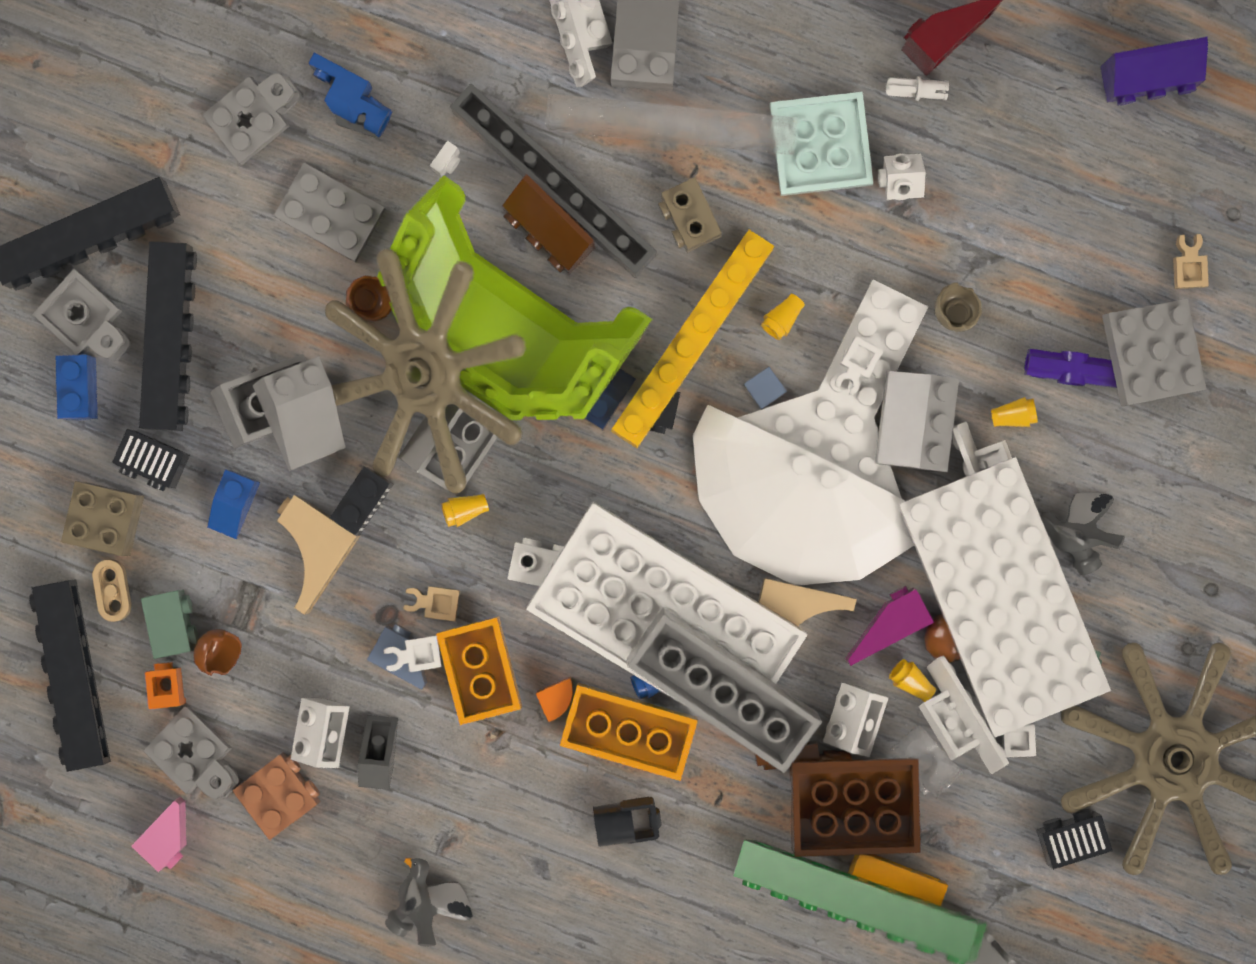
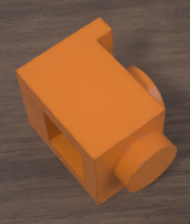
M173 662L154 664V670L145 672L149 709L176 707L186 704L181 667L173 668ZM165 678L171 680L170 690L165 689L162 685Z

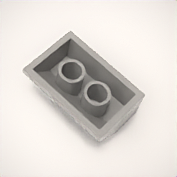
M886 372L875 464L930 472L948 471L959 379L930 374Z
M448 404L445 409V418L467 483L497 439V436L458 406ZM425 416L398 458L417 472L448 490L444 482L431 428ZM459 492V493H453V494L456 495V496H459V494H460L461 492Z

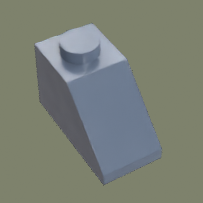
M395 624L393 628L389 625L386 626L367 660L386 670V666L396 664L398 660L397 655L394 653L384 654L383 650L388 647H396L401 651L406 650L405 641L412 640L409 637L412 632L398 624ZM408 663L403 664L396 671H388L421 690L427 684L425 671L409 672Z

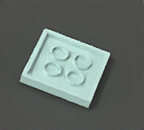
M863 92L770 102L780 196L872 186L874 184Z

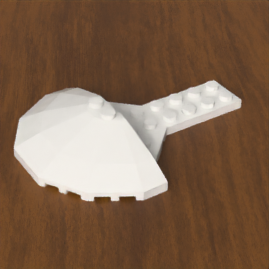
M872 280L818 391L738 418L707 405L692 435L698 501L733 556L792 585L798 586L861 580L914 546L898 504L905 502V500L901 498L892 468L889 465L875 464L879 430L874 417L883 400L886 372H897L928 306ZM855 336L883 350V353L869 379L860 375L858 378L860 383L859 389L854 395H850L849 392L852 389V382L850 380L844 379L838 388L835 387V381L839 375L846 373L848 369L840 365Z

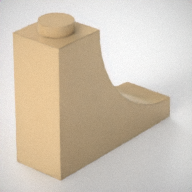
M294 495L292 499L287 497L279 507L277 512L281 515L277 522L290 532L302 554L304 584L299 600L294 608L305 615L310 613L360 536L353 535L329 519L330 516L299 495Z
M763 578L758 603L794 625L799 626L805 620L823 612L832 610L854 611L857 599Z

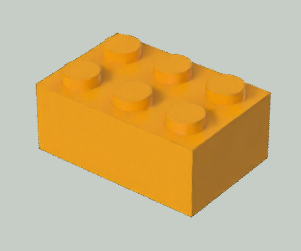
M499 616L436 633L460 725L522 708L523 705Z

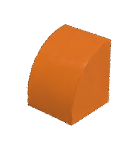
M571 676L536 692L548 722L560 717L569 707L573 696Z

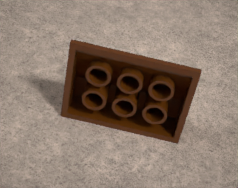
M895 758L792 762L791 849L794 856L921 853L919 759Z

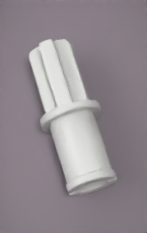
M917 76L916 79L889 77L886 82V94L888 96L914 97L915 101H919L920 98L947 100L948 93H946V91H949L948 80H923L921 76Z

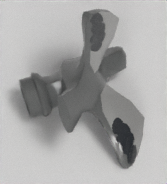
M1094 492L1076 493L1069 505L1066 522L1059 521L1051 512H1043L1040 515L1045 530L1055 547L1061 551L1070 552L1074 556L1073 568L1077 569L1080 575L1090 574L1102 565L1099 558L1100 554L1094 551L1092 547L1103 545L1120 549L1124 543L1125 536L1106 533L1098 529L1096 522L1113 504L1114 498L1112 495Z
M406 858L404 862L409 865L410 873L399 887L398 897L400 905L398 909L389 912L385 925L392 933L404 937L412 930L415 924L417 927L418 945L424 947L435 946L436 942L432 929L433 916L441 914L458 920H471L473 917L471 905L466 893L458 882L426 885L425 880L430 868L428 862L420 858Z

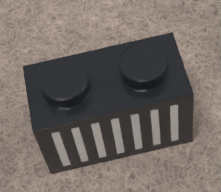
M126 429L112 463L120 466L119 473L136 479L137 475L149 479L147 485L165 491L166 487L176 488L190 454L135 430Z
M364 466L329 519L353 535L360 536L394 484L378 475L369 467Z
M1083 809L1073 813V818L1064 821L1061 818H1054L1043 822L1044 827L1038 828L1036 831L1047 865L1054 870L1113 851L1101 814L1096 811L1091 812V809Z

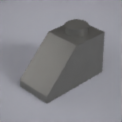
M367 715L358 760L359 787L390 790L395 761L398 718Z

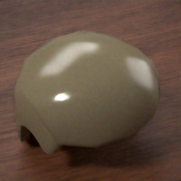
M958 282L944 287L935 300V316L938 322L951 331L965 332L977 324L982 314L981 301L976 293H974L973 288L960 286Z

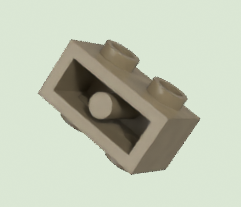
M695 177L661 193L662 202L658 203V206L665 220L671 218L676 230L671 232L678 248L684 246L686 252L689 253L721 237L722 232ZM684 200L687 204L681 206L677 204V201ZM698 228L700 233L693 234L690 229Z

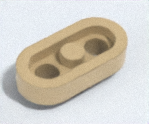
M116 560L101 561L95 566L92 573L99 614L107 621L116 622L123 620L129 615L132 606L126 570ZM110 569L116 575L113 581H109L106 577V573ZM114 600H118L121 604V608L117 612L111 607Z

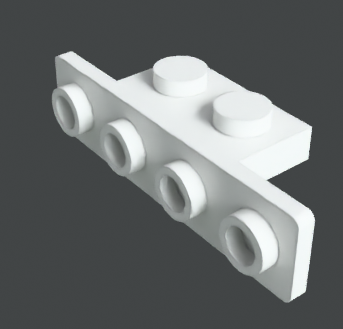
M550 0L551 13L557 23L561 45L565 49L570 75L574 79L577 88L583 87L596 77L588 51L607 48L613 44L600 0Z
M967 422L953 426L952 441L955 448L960 450L964 460L963 470L966 477L1012 458L1005 440L977 450Z
M940 656L927 666V670L940 689L941 694L924 702L919 708L951 761L975 748L989 772L994 774L1009 764L1005 751L996 742L989 730L987 721L979 714L973 704L970 693L964 689L956 676L954 667L947 661L945 656Z

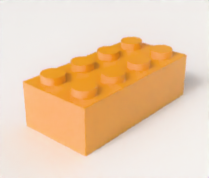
M578 683L559 746L681 781L698 719L695 716Z

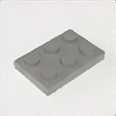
M303 163L274 217L356 263L386 209L310 165Z

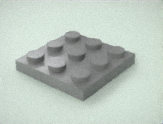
M1188 299L1102 315L1121 407L1207 390Z

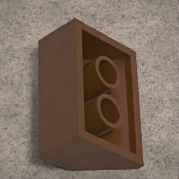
M528 174L522 178L502 205L506 212L503 216L504 219L513 228L517 229L520 226L528 233L525 239L537 251L543 248L550 255L547 261L559 273L565 270L570 275L595 249L594 240Z

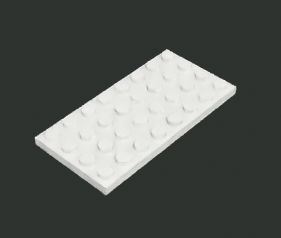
M1016 457L898 504L984 718L994 738L1111 691Z
M595 502L591 503L526 608L529 612L660 691L662 690L627 667V657L663 607L775 684L808 635L803 629Z

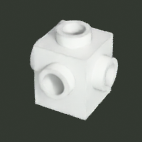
M921 154L884 156L883 169H878L879 188L885 189L887 200L924 197L926 172Z

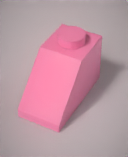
M182 797L174 800L131 846L158 872L166 866L171 870L183 857L180 851L186 846L185 800Z

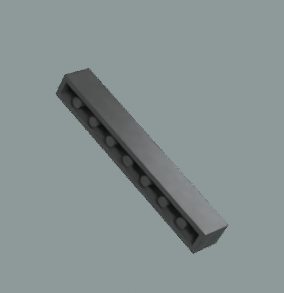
M470 84L450 105L453 114L520 175L524 177L528 174L603 250L634 278L655 258L657 251L473 84Z

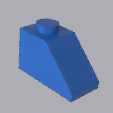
M225 469L213 498L207 528L237 539L261 482L235 471Z

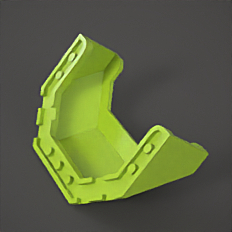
M443 175L406 213L390 247L399 257L416 322L423 330L430 329L453 266L457 262L469 263L473 268L474 275L448 330L447 339L450 347L455 352H462L506 336L519 335L524 339L526 348L524 353L516 358L462 369L460 372L462 387L510 420H521L523 417L534 416L537 420H557L559 416L585 419L638 343L652 319L634 307H625L618 313L614 321L577 323L474 251L460 216L466 200L465 193L458 184ZM379 271L377 277L381 286H385L381 271ZM390 301V302H389L390 307H391V309H392V311H393V314H394V316H395V318H396V321H397V323H398V320H397V317H396V315H395V312H394L392 303H391V301Z

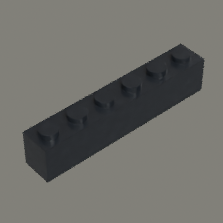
M157 177L0 245V282L2 286L10 289L14 288V290L24 289L32 284L31 280L39 276L43 278L54 276L61 271L60 267L69 263L72 266L79 265L89 260L88 255L97 251L100 253L109 252L117 248L116 243L127 238L128 241L139 239L146 235L145 230L154 226L160 229L174 223L173 218L180 216V213L166 181L161 177Z
M149 241L139 428L183 431V425L188 423L189 410L188 406H184L185 394H189L190 376L186 375V366L192 359V346L188 344V332H192L194 326V317L189 311L190 301L195 299V283L191 282L192 270H196L197 253L193 252V247L187 243Z
M76 579L31 587L33 594L29 596L32 611L36 612L38 625L35 626L36 638L39 643H42L44 655L41 656V665L44 673H48L50 686H47V696L50 704H54L56 714L53 717V728L56 735H60L62 746L59 747L58 751L60 762L62 765H65L66 772L107 764L111 762L77 581Z

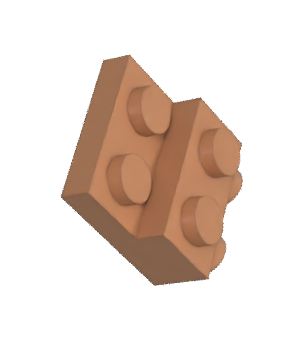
M284 752L233 790V793L269 841L321 802L317 797L320 795L317 787L311 780H304L299 773L301 770L299 763L291 760V755L287 757Z

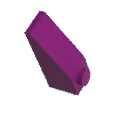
M904 586L889 594L892 599L884 603L845 657L847 664L852 666L934 623L917 589L912 588L908 590Z

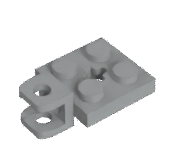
M280 73L269 76L259 85L253 77L248 76L207 110L203 117L239 164L243 165L290 127L282 115L298 103L301 98V92L289 77L283 76ZM243 113L245 115L251 113L253 116L250 119L252 124L250 128L244 125L240 126L239 124L240 116Z
M76 269L69 273L32 314L76 355H83L90 347L101 357L116 362L131 347L129 337L117 325L112 323L122 310ZM74 306L78 308L84 307V317L82 319L72 320L74 313L71 309ZM113 340L112 346L109 347L110 342Z
M185 705L143 751L185 794H190L198 786L210 798H226L240 783L238 773L225 760H222L232 747L190 706ZM192 742L194 745L191 749L194 753L193 756L185 755L183 757L181 754L182 744ZM219 778L222 781L221 786L219 785Z

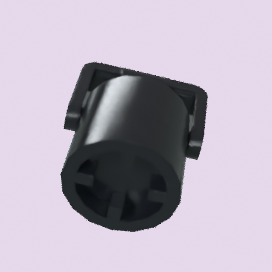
M652 797L623 800L620 803L593 806L598 847L623 843H639L659 838V828L662 826L659 808L655 807V801ZM649 808L648 819L649 826L652 829L634 832L631 811Z

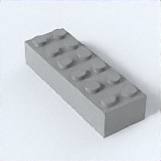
M664 607L627 657L628 668L783 773L786 772L821 724L818 712Z

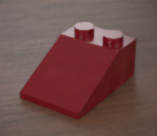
M979 0L932 14L926 21L919 18L907 30L908 33L904 36L906 42L901 50L927 77L994 14L1003 0Z

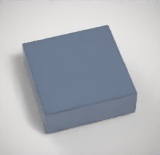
M767 367L743 384L761 410L787 392L770 367Z

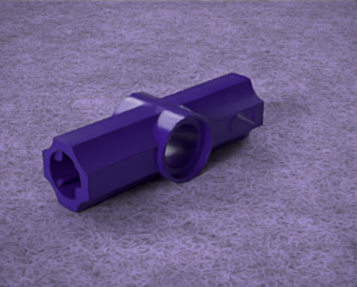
M1028 349L1024 363V376L1057 380V383L1085 386V384L1117 388L1112 361L1109 359L1089 357V354L1073 351H1061V353Z

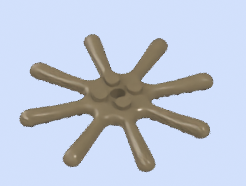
M383 249L377 255V262L398 320L400 333L395 340H392L367 323L342 302L333 300L326 305L325 315L330 321L379 351L386 363L385 370L380 375L331 385L335 404L339 406L384 390H389L396 396L398 401L397 411L373 461L374 471L384 477L388 476L394 469L412 416L416 412L424 414L431 428L445 485L450 492L459 493L463 491L467 483L445 418V409L448 404L458 406L508 445L517 444L522 437V430L518 424L490 408L463 389L460 383V372L465 368L519 357L524 353L526 344L521 336L510 335L462 352H455L448 343L447 334L473 279L474 272L472 266L466 262L455 263L430 329L423 330L415 320L399 257L394 250Z
M1137 643L1125 645L1122 649V657L1150 715V725L1147 730L1141 733L1132 732L1077 705L1061 711V720L1064 724L1126 746L1133 751L1135 756L1134 764L1127 771L1065 793L1061 798V805L1067 813H1076L1134 785H1144L1150 791L1149 805L1123 859L1122 866L1128 874L1138 875L1143 871L1165 808L1170 802L1175 800L1182 801L1187 805L1212 872L1216 875H1224L1232 868L1230 857L1203 802V792L1208 786L1215 784L1256 802V781L1224 770L1218 761L1219 753L1225 747L1256 736V715L1218 733H1211L1203 726V715L1231 656L1229 647L1224 643H1215L1209 649L1188 710L1181 717H1172L1165 711L1144 651ZM1181 751L1183 761L1179 766L1173 767L1171 757L1175 752Z

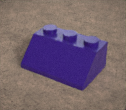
M1207 37L1114 53L1100 66L1107 103L1117 101V105L1120 106L1136 102V97L1147 96L1148 100H1155L1165 97L1166 92L1177 90L1178 95L1197 91L1196 87L1206 80Z

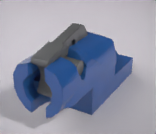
M314 52L308 62L312 70H314L313 75L330 84L331 80L334 81L324 101L331 112L335 114L336 124L367 136L380 137L391 118V109L385 107L372 95L368 97L372 90L369 81Z

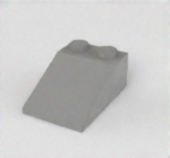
M679 0L617 1L611 87L673 91Z
M304 354L223 383L210 391L234 449L273 434L252 384L263 377L305 362Z
M319 356L263 377L252 384L289 471L346 448L332 387Z

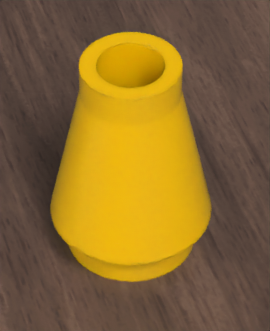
M790 294L787 299L763 316L764 321L761 323V327L776 340H780L783 336H788L800 311L805 306L804 302L798 296Z
M1026 397L991 409L994 427H1031L1030 424L1038 423L1034 398L1026 400Z
M484 493L474 496L447 498V502L441 503L448 527L454 525L459 527L478 515L489 511Z
M902 659L895 665L889 675V679L893 681V686L921 699L923 702L930 700L936 692V687L928 681L913 661L908 662Z

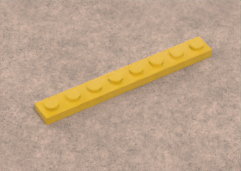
M751 230L747 231L611 429L612 433L638 449L775 247L773 244Z

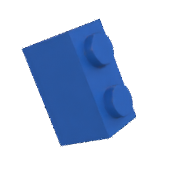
M89 355L55 356L57 418L63 420L98 419L96 358Z

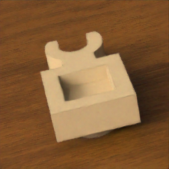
M1201 234L1194 235V245L1192 247L1185 244V235H1180L1176 239V246L1182 253V257L1173 258L1175 289L1206 288L1209 286L1207 255L1198 256V250L1203 243Z
M428 586V593L424 595L417 588L406 589V593L414 594L417 597V602L413 606L404 605V610L414 612L420 608H425V618L456 621L460 590Z

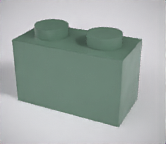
M184 589L141 598L153 659L194 651L199 635L196 626H191L189 613L193 611L190 596L185 595Z

